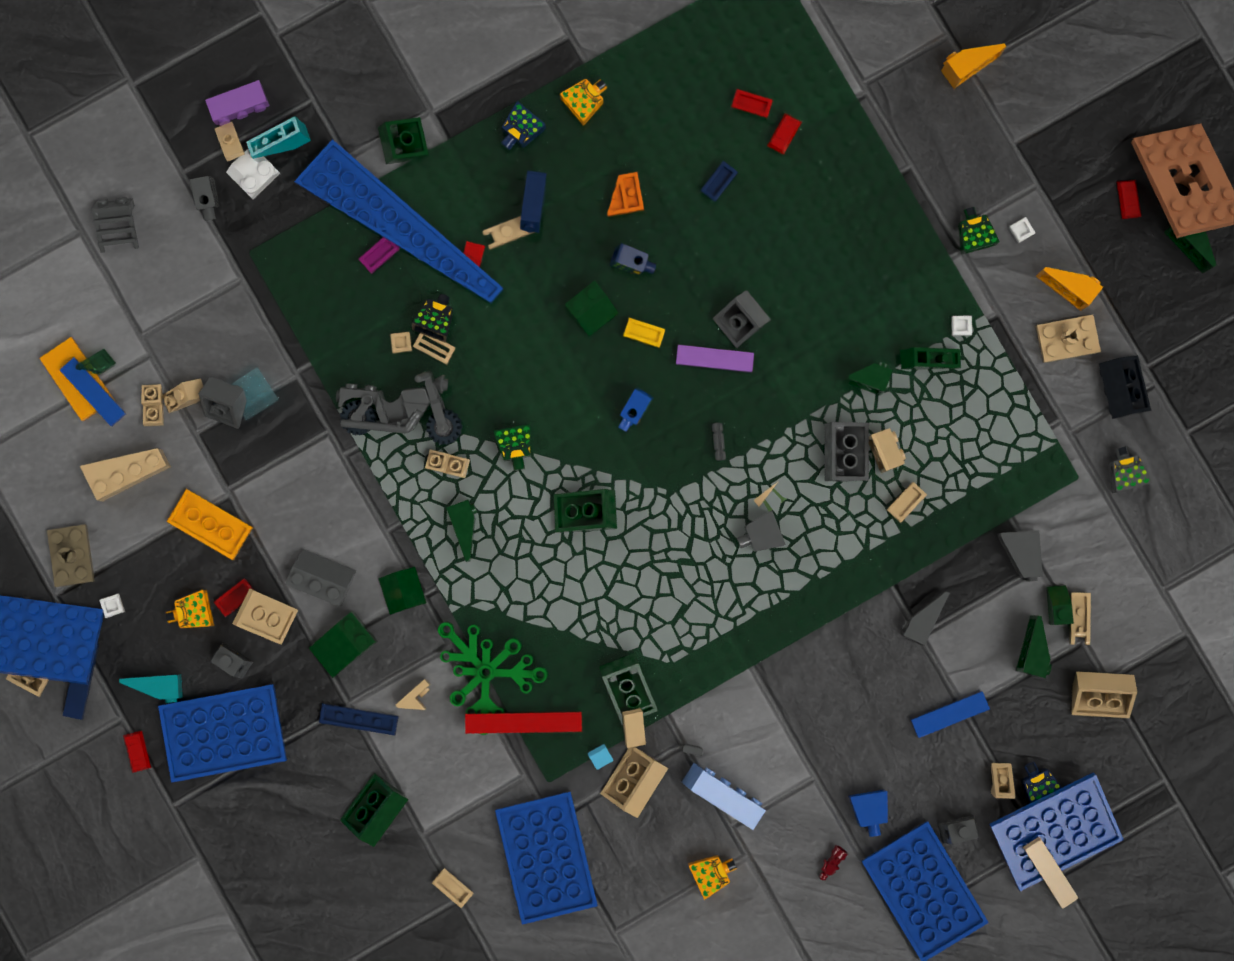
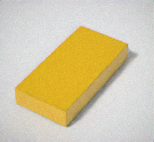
M629 318L623 337L660 348L665 329Z

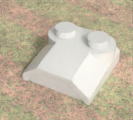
M248 149L244 152L245 155L238 157L231 164L226 173L254 199L280 172L264 156L253 159Z

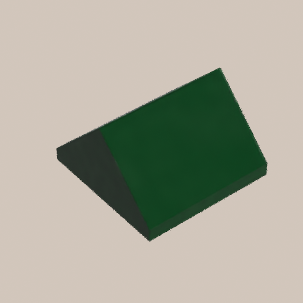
M416 567L400 570L378 578L390 615L427 603Z

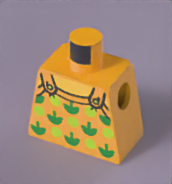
M584 79L560 93V99L584 126L602 106L603 98L600 94L607 89V86L601 79L594 85L587 79Z
M201 590L174 601L176 610L166 612L167 622L178 621L180 628L215 626L207 590Z
M718 855L688 863L704 900L730 883L727 873L737 869L732 858L721 863Z

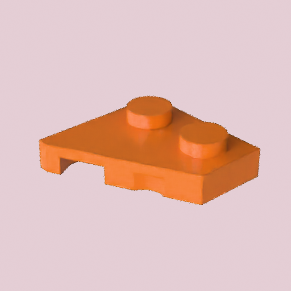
M638 173L618 175L607 212L608 217L644 211Z

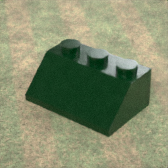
M374 773L340 821L359 840L375 847L408 799L398 789Z

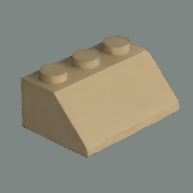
M1076 672L1072 687V715L1130 718L1137 695L1134 675Z
M628 748L600 794L623 811L638 818L668 768L638 748Z

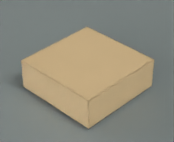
M410 332L390 334L393 354L412 351Z

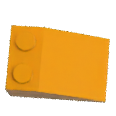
M1003 43L965 49L959 53L955 51L946 58L947 60L943 63L944 66L941 72L955 89L999 58L1007 46Z
M1045 267L1036 275L1038 279L1080 311L1088 307L1103 288L1100 285V281L1093 276L1089 277L1088 275Z

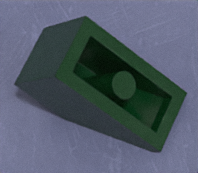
M1066 585L1046 587L1049 624H1074L1072 603Z

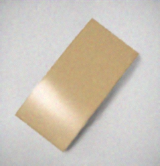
M161 384L142 385L143 425H164Z
M430 450L425 468L465 478L470 460Z

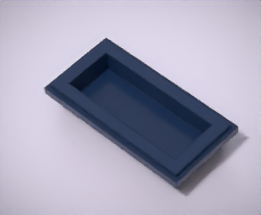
M723 161L700 191L716 202L738 174V171Z

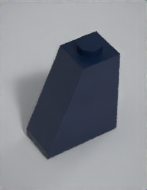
M527 171L520 230L528 233H539L546 196L547 173Z

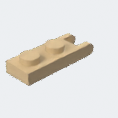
M521 216L482 231L484 236L491 233L494 243L488 245L489 250L531 234L520 230Z
M1070 593L1074 624H1070L1069 643L1074 645L1075 637H1085V645H1090L1091 593Z

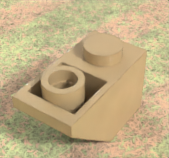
M201 378L182 382L162 395L169 413L200 401L198 393L203 388Z

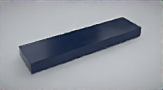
M98 643L88 685L69 684L63 712L65 717L80 720L84 718L99 648Z
M322 704L319 723L395 736L399 716Z

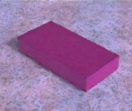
M383 237L359 258V261L372 274L398 252L400 248Z

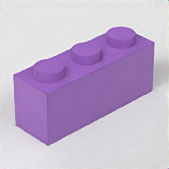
M259 80L205 100L213 122L220 126L230 123V120L235 118L243 119L254 111L256 113L262 112L266 107L270 106Z

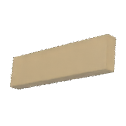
M1037 837L1023 847L1062 909L1078 899V896L1040 837Z

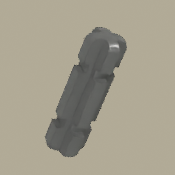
M722 423L712 424L714 450H716L715 459L717 461L726 459Z

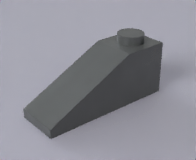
M942 592L911 616L908 621L905 620L901 627L903 631L902 636L925 646L950 593Z

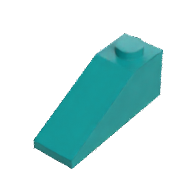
M294 116L247 141L250 155L254 159L294 150L311 140L306 125Z
M181 674L119 679V683L159 700L165 699V703L177 702V698H183Z

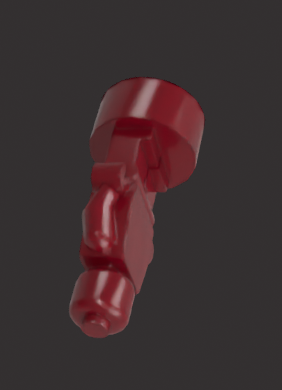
M835 845L831 851V857L827 861L826 859L824 860L823 867L821 868L823 872L819 875L820 880H826L828 875L831 876L835 874L836 870L840 869L838 865L848 855V852L842 847Z

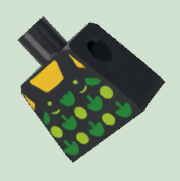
M440 294L437 301L427 299L412 322V330L446 343L453 317V308L447 306L450 298L447 295Z

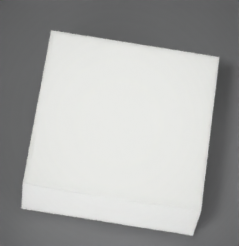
M1026 217L1008 227L1017 243L1035 234Z
M972 316L951 317L952 336L972 335Z
M119 594L99 600L105 618L125 612Z

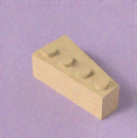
M158 448L80 466L96 500L102 502L171 467L163 450Z

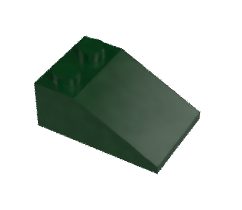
M1171 226L1164 232L1202 273L1217 265L1206 231L1176 238Z
M597 489L554 494L555 533L617 529L615 490Z
M350 612L310 646L309 649L330 676L334 678L378 641L356 613Z
M1030 615L1016 671L1039 678H1046V675H1049L1051 672L1052 664H1049L1051 659L1042 616Z
M636 653L599 666L603 681L621 724H623L622 712L641 708L643 716L658 711Z

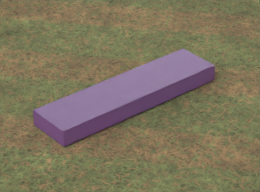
M678 345L676 365L752 373L754 353Z

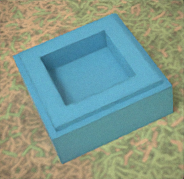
M605 744L587 753L597 770L614 761Z

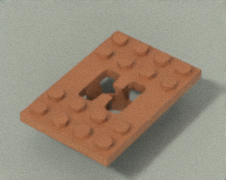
M1202 124L1133 138L1131 142L1176 238L1234 225V189ZM1192 164L1197 165L1200 170L1194 178L1189 175L1192 173L1189 165ZM1170 169L1177 170V173L1175 174V176H1173V178L1169 172ZM1175 183L1188 187L1190 190L1188 195L1182 196ZM1207 185L1209 191H1202L1201 189Z

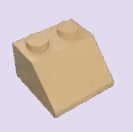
M890 428L869 436V446L881 474L905 464L904 460L906 459L903 450L899 449L896 444L898 442L896 433L894 431L891 432Z

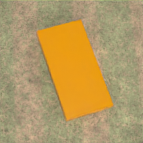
M70 337L39 359L81 421H85L97 411L60 371L73 357L81 363L112 399H115L73 337Z
M188 489L185 490L167 520L169 524L231 560L235 559L253 529L252 526Z

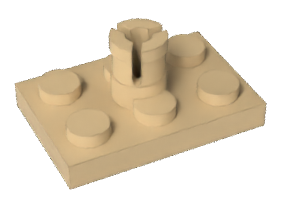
M1094 315L1036 326L1043 363L1101 352Z
M249 589L232 624L282 645L298 609Z

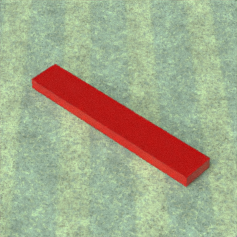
M582 712L465 714V734L582 732Z

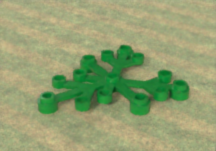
M443 622L438 627L439 635L443 638H449L462 652L452 653L449 650H445L440 654L441 661L445 663L449 661L472 662L475 666L465 667L459 664L454 667L453 673L457 677L462 675H474L476 677L462 690H456L450 695L451 704L457 707L463 705L466 701V696L482 682L481 698L473 706H469L466 709V714H470L469 709L471 708L475 710V714H478L480 709L481 714L489 713V710L492 713H496V710L505 713L502 707H498L489 698L490 680L494 677H511L525 694L532 690L533 685L523 678H532L534 682L542 683L548 677V672L544 667H537L534 670H523L526 666H530L533 663V657L530 654L522 656L521 661L512 669H496L510 654H517L521 650V642L516 638L508 640L505 644V649L492 662H490V653L493 641L488 638L484 639L481 642V648L483 649L481 661L477 657V635L480 633L478 625L473 624L468 628L469 647L454 632L455 628L452 623ZM445 626L450 628L449 633L444 631ZM472 627H475L477 629L476 634H473L471 632ZM485 641H488L490 643L489 648H486L484 646ZM511 643H516L517 649H512ZM444 653L449 654L450 657L448 660L444 659ZM524 657H529L530 663H525ZM457 667L462 668V674L457 673ZM485 668L489 670V675L483 673ZM538 671L543 672L544 676L542 678L537 676ZM524 684L529 685L530 689L528 691L524 690ZM457 694L462 696L461 701L456 699Z

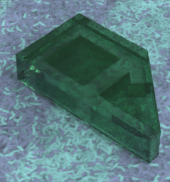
M102 349L78 363L75 368L80 371L81 369L92 371V373L100 375L114 367L116 362L105 349Z

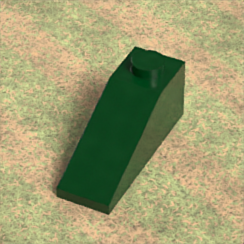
M913 347L900 350L901 369L961 368L960 349Z
M465 500L446 507L465 561L470 562L476 521L474 514H477L474 502L470 503L469 500Z

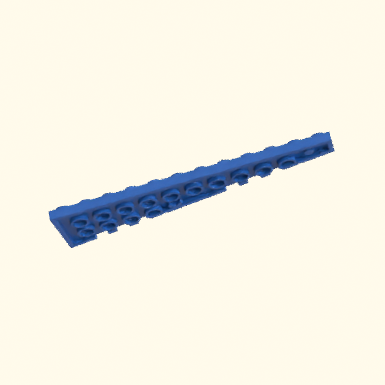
M333 139L294 181L297 185L489 303H492L504 290L502 286Z

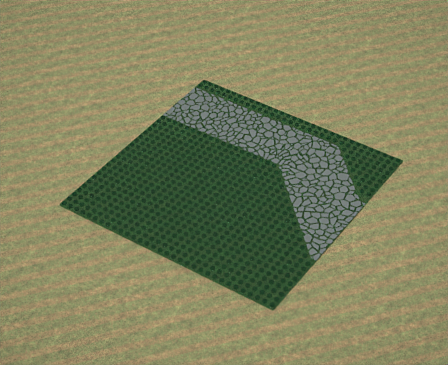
M697 0L518 100L519 103L546 124V129L524 148L515 143L508 150L501 144L507 136L502 131V126L516 104L515 102L429 150L428 155L413 159L379 178L384 185L462 253H464L466 241L485 246L480 268L504 289L492 303L479 297L401 248L371 274L359 261V258L383 237L332 205L250 251L251 258L339 414L342 413L343 407H338L339 402H336V394L340 387L346 386V383L357 384V388H365V385L377 386L376 390H382L387 402H394L400 397L404 389L426 387L425 381H415V376L424 371H431L434 380L441 375H445V379H448L447 391L444 390L443 394L440 393L444 401L445 408L457 413L458 417L462 420L461 424H463L462 432L454 442L441 445L438 442L435 443L428 436L426 424L429 417L433 414L431 404L414 430L409 433L370 430L366 434L352 435L468 642L469 626L476 624L480 627V633L477 635V657L482 661L483 649L481 648V642L484 639L488 638L493 641L490 653V662H492L505 649L506 642L516 638L521 642V650L517 654H510L496 669H512L521 661L522 656L530 654L533 657V663L530 666H526L523 670H534L537 667H544L547 670L548 677L542 683H536L532 678H523L533 685L532 690L527 694L520 690V686L511 677H494L490 680L507 712H582V732L520 733L547 782H552L589 761L590 758L587 753L605 744L606 748L609 749L625 740L624 726L621 724L605 686L599 666L636 653L658 709L654 713L643 716L644 728L1079 478L800 0ZM584 79H587L592 85L601 79L607 86V89L600 94L603 98V104L583 126L560 99V93ZM736 89L772 99L768 118L731 107ZM787 113L802 123L783 155L767 145L784 114ZM724 161L738 171V174L717 201L714 202L700 190ZM527 171L547 173L546 196L539 233H531L489 250L488 245L494 243L491 233L484 236L482 231L521 216ZM637 172L644 211L608 217L607 212L618 175ZM622 243L649 254L647 260L657 263L654 273L651 274L643 271L640 275H636L609 266L615 248ZM595 280L619 314L588 337L566 310L565 304ZM747 290L771 320L736 348L713 318L735 297ZM440 294L447 295L450 298L447 306L453 308V317L446 343L454 346L456 350L453 352L447 365L413 347L420 334L412 330L413 320L427 299L437 301ZM972 316V335L952 336L951 317ZM629 318L665 329L660 348L623 337ZM410 332L412 351L393 354L390 334ZM426 336L422 337V339L428 341L429 343L443 349L446 352H449L450 349L427 338ZM421 342L419 343V346L433 352L434 354L444 359L446 358L445 355L439 353L438 351L424 345ZM678 345L754 353L752 373L676 365ZM913 347L960 349L961 368L901 369L900 350ZM874 363H885L889 365V369L893 370L886 391L881 396L844 383L850 374ZM639 388L654 398L637 425L633 424L629 432H626L618 427L623 419L620 414L633 391ZM350 398L346 404L354 400H361L362 398ZM373 404L372 408L376 411L375 404ZM632 408L630 414L635 416L637 411ZM376 411V412H375V415H377V419H376V420H380V419H379V416H378V413H377V411ZM830 422L869 423V436L890 428L891 432L894 431L897 435L898 442L896 444L898 448L902 449L905 454V464L881 474L869 446V481H825L824 424ZM722 423L725 460L717 461L715 459L716 450H714V432H712V424ZM530 424L531 457L523 458L525 469L514 471L512 460H503L494 431ZM451 429L448 430V432L443 431V434L450 435L452 433ZM434 450L469 459L466 477L461 478L426 469L429 451ZM914 482L927 496L900 523L887 511V508ZM776 484L758 507L754 499ZM597 489L615 490L617 529L555 533L554 494ZM465 500H469L470 503L474 502L477 514H474L476 521L470 562L465 561L446 507ZM769 511H773L786 545L756 552L753 551L751 545L740 548L737 538L747 534L744 527ZM472 627L471 632L473 634H476L477 629L475 627ZM485 641L484 646L486 648H489L490 643L488 641ZM511 643V648L517 649V644ZM524 657V662L530 663V658ZM485 668V673L489 675V670ZM542 671L537 672L538 677L542 678L544 676ZM528 684L523 685L524 690L528 691L530 689Z

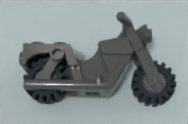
M424 371L415 376V381H425L426 387L404 389L400 397L394 402H387L382 390H376L377 386L365 385V388H357V384L346 383V386L340 387V390H337L336 402H339L338 407H343V411L340 413L341 427L346 429V432L352 433L355 436L366 434L370 430L409 433L417 426L430 404L433 414L429 417L426 424V431L435 443L447 445L454 442L461 434L463 424H461L462 420L458 417L457 413L445 408L444 401L440 393L443 394L444 390L447 391L448 379H445V375H441L434 380L431 371ZM350 398H362L361 400H354L346 404ZM373 404H375L376 411L378 413L380 420H376L377 415H375V409L372 408Z

